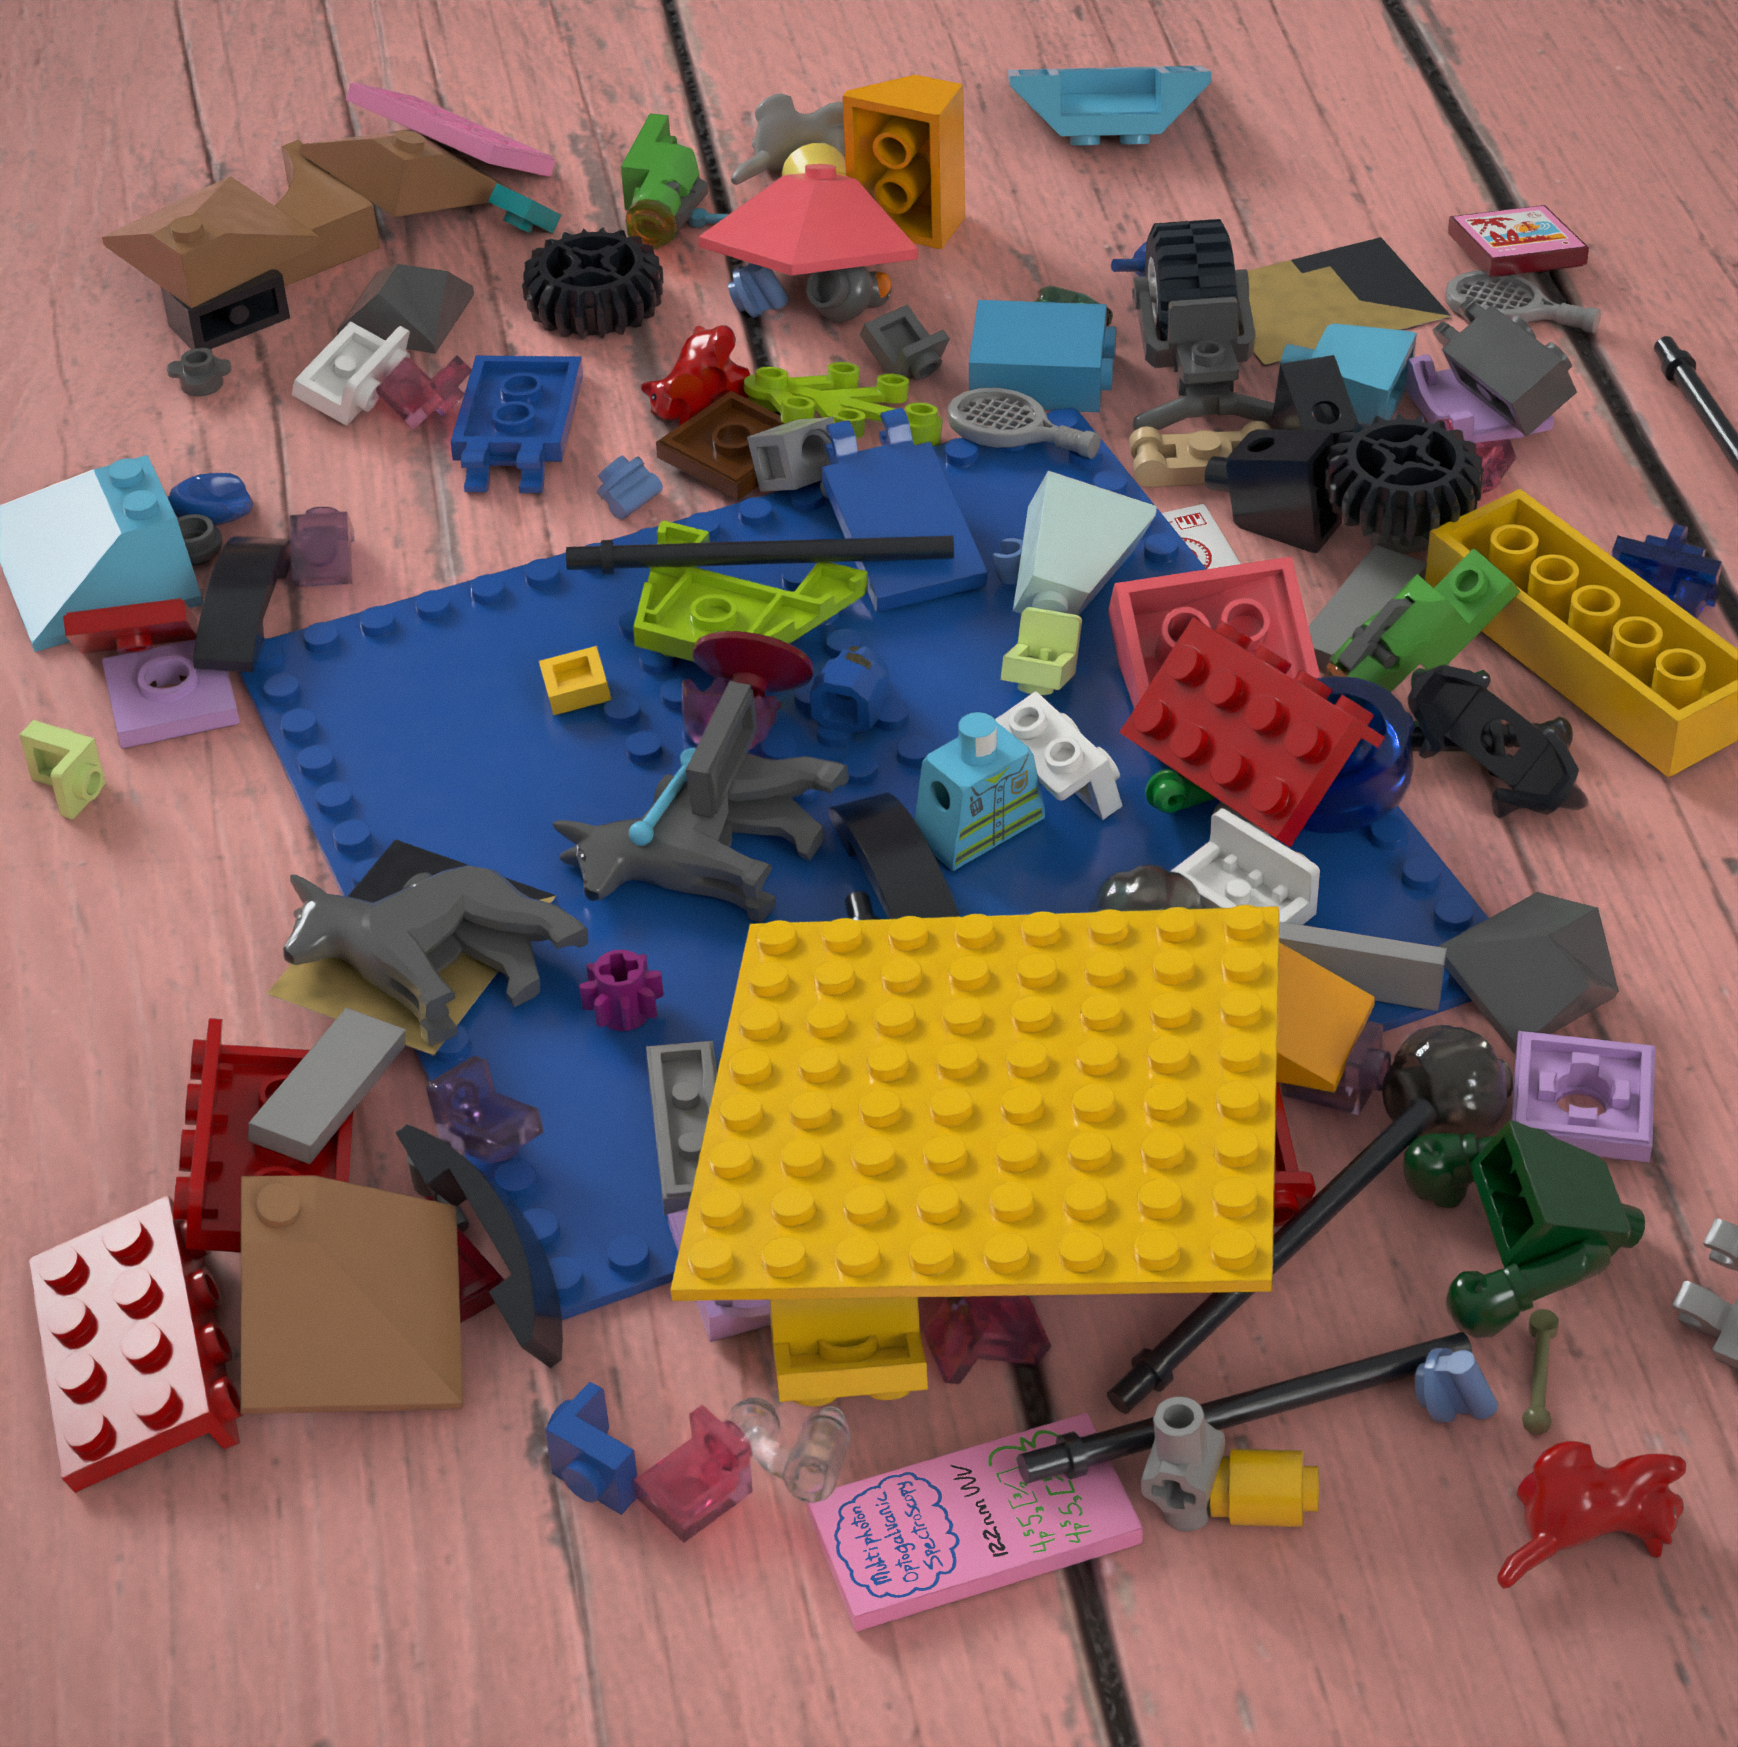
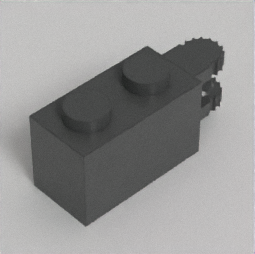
M1468 298L1459 306V311L1468 324L1464 330L1458 332L1445 321L1439 323L1432 330L1436 339L1443 345L1442 351L1457 382L1525 436L1532 433L1577 393L1568 372L1572 364L1567 355L1553 342H1549L1547 345L1539 342L1530 326L1517 315H1513L1509 319L1491 305L1485 310L1479 304H1476L1475 301Z

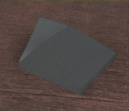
M403 264L394 265L378 271L338 327L337 335L351 321L386 341L401 326L410 331L406 349L436 354L474 296L473 286L448 271Z
M1536 892L1437 946L1447 948L1445 968L1514 1054L1516 1053L1518 1031L1552 1034L1612 1000L1619 992L1598 907Z

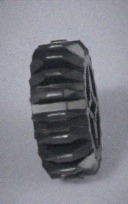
M602 227L598 232H587L584 228L581 233L574 235L563 232L562 239L545 240L544 248L532 250V258L524 262L525 271L523 272L524 283H522L523 298L527 301V309L531 312L533 321L543 323L544 329L547 331L558 329L561 337H567L574 333L579 334L581 340H584L588 335H599L603 339L605 334L611 332L623 335L625 327H641L642 320L653 317L655 315V307L661 305L664 278L659 257L654 254L652 245L643 244L641 236L627 237L624 230L608 233Z
M1398 413L1394 420H1385L1380 416H1375L1372 425L1358 422L1355 423L1352 432L1340 433L1338 443L1331 446L1330 455L1327 457L1324 487L1327 489L1326 498L1331 502L1332 512L1343 515L1344 525H1360L1363 536L1376 532L1383 534L1385 542L1391 537H1404L1410 544L1413 537L1422 536L1429 540L1431 530L1439 528L1448 522H1456L1459 520V517L1477 509L1478 501L1481 500L1484 468L1482 467V458L1476 454V443L1465 441L1463 431L1457 429L1446 431L1444 421L1431 424L1424 422L1422 415L1415 420L1404 419Z

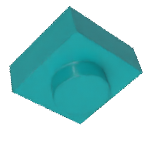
M496 183L488 201L507 211L503 221L528 233H531L534 225L554 233L562 216Z

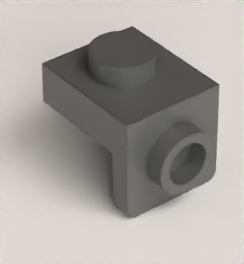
M908 304L865 323L860 333V337L886 374H899L908 379L914 377L916 380L928 377L942 364L941 357L950 340L944 330L929 335Z

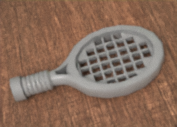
M1484 270L1471 271L1459 274L1447 283L1445 301L1451 310L1460 316L1462 314L1459 311V306L1469 298L1485 310L1492 305L1509 319L1513 315H1517L1526 323L1544 319L1556 320L1558 324L1580 328L1584 332L1594 334L1600 322L1601 309L1593 307L1583 308L1566 303L1559 305L1551 302L1537 285L1517 275L1490 277Z
M1003 388L969 390L953 398L947 408L950 427L962 438L979 445L995 448H1013L1033 443L1050 442L1055 443L1056 447L1077 452L1080 456L1089 459L1096 456L1100 447L1101 438L1099 433L1088 430L1083 432L1064 425L1058 427L1048 420L1043 406L1032 397L1018 391Z

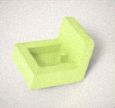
M1027 607L1021 613L1018 643L1003 656L1000 680L1018 683L1017 688L1029 694L1037 691L1040 695H1049L1053 693L1054 689L1060 690L1076 673L1082 618L1079 615Z
M32 720L19 734L31 780L53 786L60 815L69 819H75L84 807L99 795L102 787L106 784L95 739L75 733L69 729Z

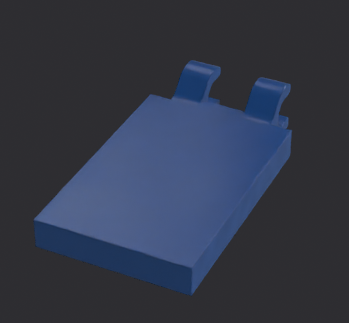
M475 356L450 441L453 461H461V468H466L464 492H487L490 483V466H517V468H521L519 493L543 492L545 463L562 462L583 378L582 356Z
M899 408L881 412L880 417L885 427L884 431L879 432L882 446L858 451L855 433L849 420L827 425L826 430L832 443L826 444L825 449L831 465L822 467V483L845 539L953 535L954 559L855 562L859 570L868 572L867 592L876 613L986 586L988 571L931 442L914 445L909 420L904 409Z

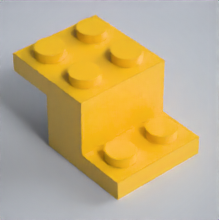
M918 1297L769 1300L779 1402L795 1401L803 1406H822L833 1402L837 1397L869 1395L878 1400H895L908 1395L910 1391L928 1390L927 1363L919 1327Z

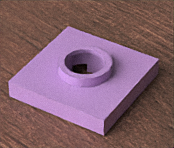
M196 639L155 647L146 651L102 658L121 749L240 724L228 671L194 669L193 656ZM179 675L187 676V678L181 683ZM156 680L157 688L149 684ZM168 684H179L171 688L160 689V687Z
M1518 1031L1511 1120L1531 1128L1545 1130L1551 1136L1599 1157L1650 1162L1653 1143L1655 1046ZM1582 1094L1599 1101L1604 1107L1605 1113L1597 1116L1598 1107L1582 1108L1569 1104L1567 1113L1556 1103L1568 1095Z

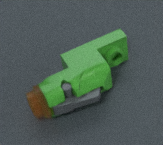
M650 113L621 165L624 205L625 210H628L625 219L627 234L629 237L634 235L641 236L643 244H649L653 246V249H658L674 240L678 230L683 227L692 216L693 210L708 194V183L700 179L694 151L691 148L677 144L676 136L670 135L669 115Z
M1474 548L1434 588L1416 574L1380 611L1366 620L1362 626L1357 627L1352 633V637L1350 636L1329 658L1330 662L1324 667L1328 672L1322 677L1321 681L1333 689L1330 696L1336 702L1341 695H1344L1368 710L1380 696L1388 695L1418 665L1426 670H1431L1441 665H1448L1520 590L1512 580Z

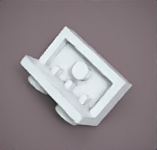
M350 321L294 380L292 396L348 426L362 409L369 412L374 407L383 387L389 380L396 382L405 372L410 361V354L406 352L410 331L399 326L385 341Z
M1037 691L995 719L997 723L1030 748L1034 754L1039 782L1057 800H1065L1075 793L1102 820L1122 807L1115 782L1120 778V773L1112 758L1101 747L1096 748L1081 734L1076 724L1065 713L1060 714Z
M1221 808L1211 816L1210 841L1168 873L1167 892L1193 909L1232 908L1238 905H1252L1255 907L1279 906L1280 922L1303 925L1317 913L1320 869L1301 853L1291 850L1260 831L1255 825L1245 822Z

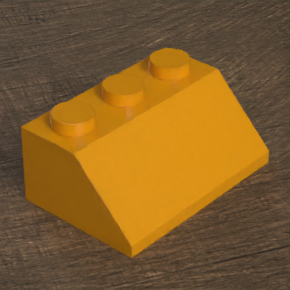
M914 74L847 90L842 96L846 176L857 179L914 244L942 250L965 219L963 84Z

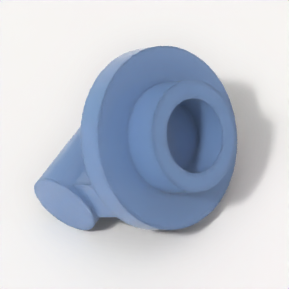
M749 263L745 267L740 266L733 270L734 281L728 283V289L738 311L746 310L752 318L762 315V311L769 309L777 310L788 303L789 297L772 269Z
M622 455L598 475L603 484L596 493L601 499H605L609 504L611 513L620 520L626 518L663 490L659 477L646 469L645 463L639 456L628 461Z
M1434 1348L1428 1354L1426 1362L1418 1366L1415 1376L1416 1397L1420 1406L1427 1408L1429 1415L1435 1422H1452L1455 1419L1456 1413L1471 1414L1476 1419H1487L1497 1411L1498 1402L1474 1355L1470 1351L1460 1350L1453 1353L1449 1348Z

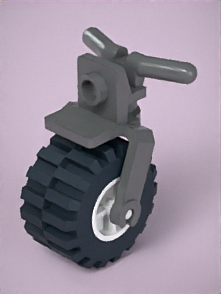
M1221 219L1154 223L1146 243L1145 276L1133 277L1134 310L1138 312L1145 360L1154 368L1173 367L1174 372H1178L1177 391L1179 396L1182 397L1138 414L1133 420L1134 431L1146 426L1160 430L1186 418L1218 414V416L1236 415L1271 425L1274 403L1233 392L1234 380L1239 379V366L1237 362L1248 361L1254 353L1256 333L1249 301L1248 272L1246 269L1235 270L1231 240Z

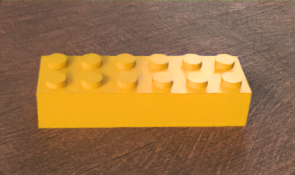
M1519 488L1459 517V520L1456 522H1448L1430 531L1425 581L1434 588L1473 548L1476 549L1512 580L1520 590L1481 631L1668 778L1738 741V649Z

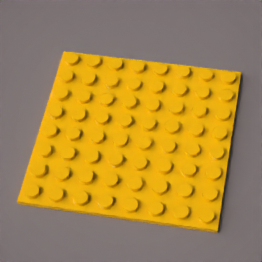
M1238 905L1232 908L1209 909L1172 907L1165 910L1149 911L1107 909L1089 913L1054 914L1051 912H1036L1029 915L999 916L970 914L964 917L940 918L905 916L898 919L880 920L841 918L820 922H787L777 920L768 923L750 924L671 1284L672 1301L1273 1292L1279 906L1255 907L1252 905Z

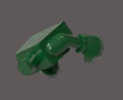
M1509 1119L1500 1131L1493 1136L1477 1139L1475 1132L1462 1136L1460 1134L1429 1133L1415 1138L1404 1152L1403 1170L1409 1189L1418 1198L1431 1200L1436 1206L1443 1208L1458 1206L1465 1198L1469 1185L1472 1182L1476 1183L1504 1268L1487 1274L1479 1271H1463L1458 1274L1448 1288L1446 1297L1447 1312L1460 1331L1474 1338L1493 1337L1509 1326L1520 1315V1312L1533 1308L1532 1301L1600 1274L1607 1268L1610 1258L1620 1247L1633 1248L1643 1236L1645 1230L1644 1214L1637 1207L1621 1203L1607 1164L1599 1156L1559 1140L1545 1130L1531 1128Z

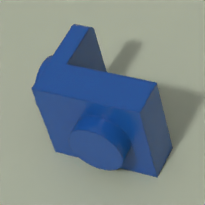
M589 1382L573 1400H566L556 1408L545 1428L551 1471L553 1475L562 1479L568 1488L582 1500L590 1503L599 1501L622 1515L640 1495L634 1449L607 1434L609 1423L604 1389Z

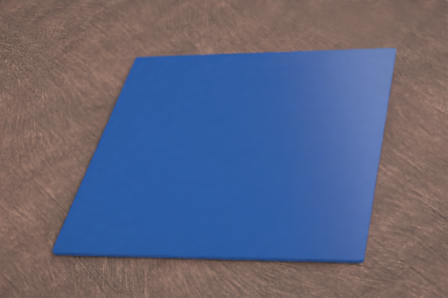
M1056 409L1046 414L1048 420L1058 427L1064 425L1083 432L1086 430L1095 432L1077 409ZM955 438L947 443L933 446L988 571L986 586L877 613L867 592L854 603L790 643L811 659L814 665L813 677L807 685L801 688L766 693L765 697L754 699L758 731L748 749V753L770 759L808 756L838 762L848 767L849 780L844 786L840 785L835 788L832 793L808 789L803 794L792 798L823 827L824 839L822 845L809 861L799 857L795 845L781 836L733 833L731 849L772 866V870L767 876L762 890L775 896L776 904L763 923L777 920L787 922H820L848 918L845 898L856 891L866 892L870 896L874 916L880 919H888L857 855L849 857L829 817V807L888 792L895 796L908 810L913 819H915L922 762L929 753L959 737L958 723L960 719L967 714L975 712L987 713L996 719L1031 695L1020 691L1017 688L1018 683L1000 680L1003 656L1018 643L1021 613L1013 611L1017 583L1005 584L1000 581L995 571L993 554H1002L1000 543L1004 539L1017 538L1023 541L1028 506L1048 471L1154 505L1102 439L1099 450L1092 459L1080 456L1077 452L1056 447L1055 443L1050 442L1033 443L1013 448H995L979 445L964 438ZM821 481L796 490H781L760 497H751L736 504L708 512L696 513L690 517L672 522L708 531L710 543L845 539L829 498H826L820 491ZM1158 508L1156 509L1154 519L1135 550L1079 615L1082 618L1075 675L1060 690L1054 689L1052 694L1041 695L1060 714L1065 713L1076 724L1081 734L1096 748L1101 747L1112 758L1120 773V778L1115 782L1122 807L1102 820L1075 793L1060 801L1039 782L1045 809L1044 819L954 871L936 858L960 917L970 914L999 916L1029 915L1036 912H1051L1054 914L1089 913L1107 909L1119 911L1165 910L1172 907L1193 909L1167 892L1168 873L1210 841L1211 816L1215 807L1221 801L1214 799L1169 814L1159 811L1148 803L1145 787L1149 779L1160 770H1175L1119 733L1133 712L1134 707L1119 667L1108 616L1114 583L1206 569ZM658 526L644 528L635 533L611 540H613L614 545L657 544ZM592 543L586 546H601V543ZM566 553L549 558L536 559L525 565L494 574L481 575L473 580L449 587L429 590L404 600L383 606L370 607L359 613L327 622L315 623L307 628L272 638H264L254 671H238L342 896L348 897L396 839L471 866L496 870L505 878L554 894L556 897L551 904L558 905L588 929V944L581 948L574 945L557 949L550 940L530 941L540 977V993L536 997L514 1007L506 996L508 982L503 973L498 971L462 1020L457 1024V1034L446 1040L435 1055L413 1048L462 1155L506 1192L533 1228L553 1273L558 1291L562 1320L672 1282L678 1250L668 1225V1215H664L646 1046L713 1041L718 1073L749 925L760 924L748 919L746 910L732 902L706 895L669 890L638 880L626 881L604 899L590 901L584 894V882L579 867L563 863L560 860L559 856L561 853L576 846V844L555 830L552 823L558 820H567L598 826L615 821L642 818L654 803L655 790L660 780L667 774L675 776L681 768V753L688 748H697L728 684L707 674L693 661L665 656L659 652L634 646L633 626L644 582H648L650 568L615 569L614 575H602V569L567 570ZM831 562L858 569L855 562ZM817 563L697 566L696 568L794 592ZM597 646L612 700L553 715L539 661ZM862 646H867L881 657L887 665L889 674L888 698L879 718L871 729L854 734L826 729L811 717L810 691L814 679L821 674L828 660L838 657L843 648L858 650ZM1354 751L1345 762L1292 846L1289 847L1273 836H1270L1291 850L1301 853L1320 869L1317 913L1303 924L1305 926L1437 947L1489 919ZM613 950H629L637 955H647L648 970L661 971L664 996L656 999L658 1016L656 1018H648L640 1027L629 1031H616L607 1026L598 1027L595 1010H583L579 985L588 982L586 965L588 963H596L599 957ZM1444 966L1438 1011L1375 1001V1005L1358 1041L1463 1005L1472 1000Z

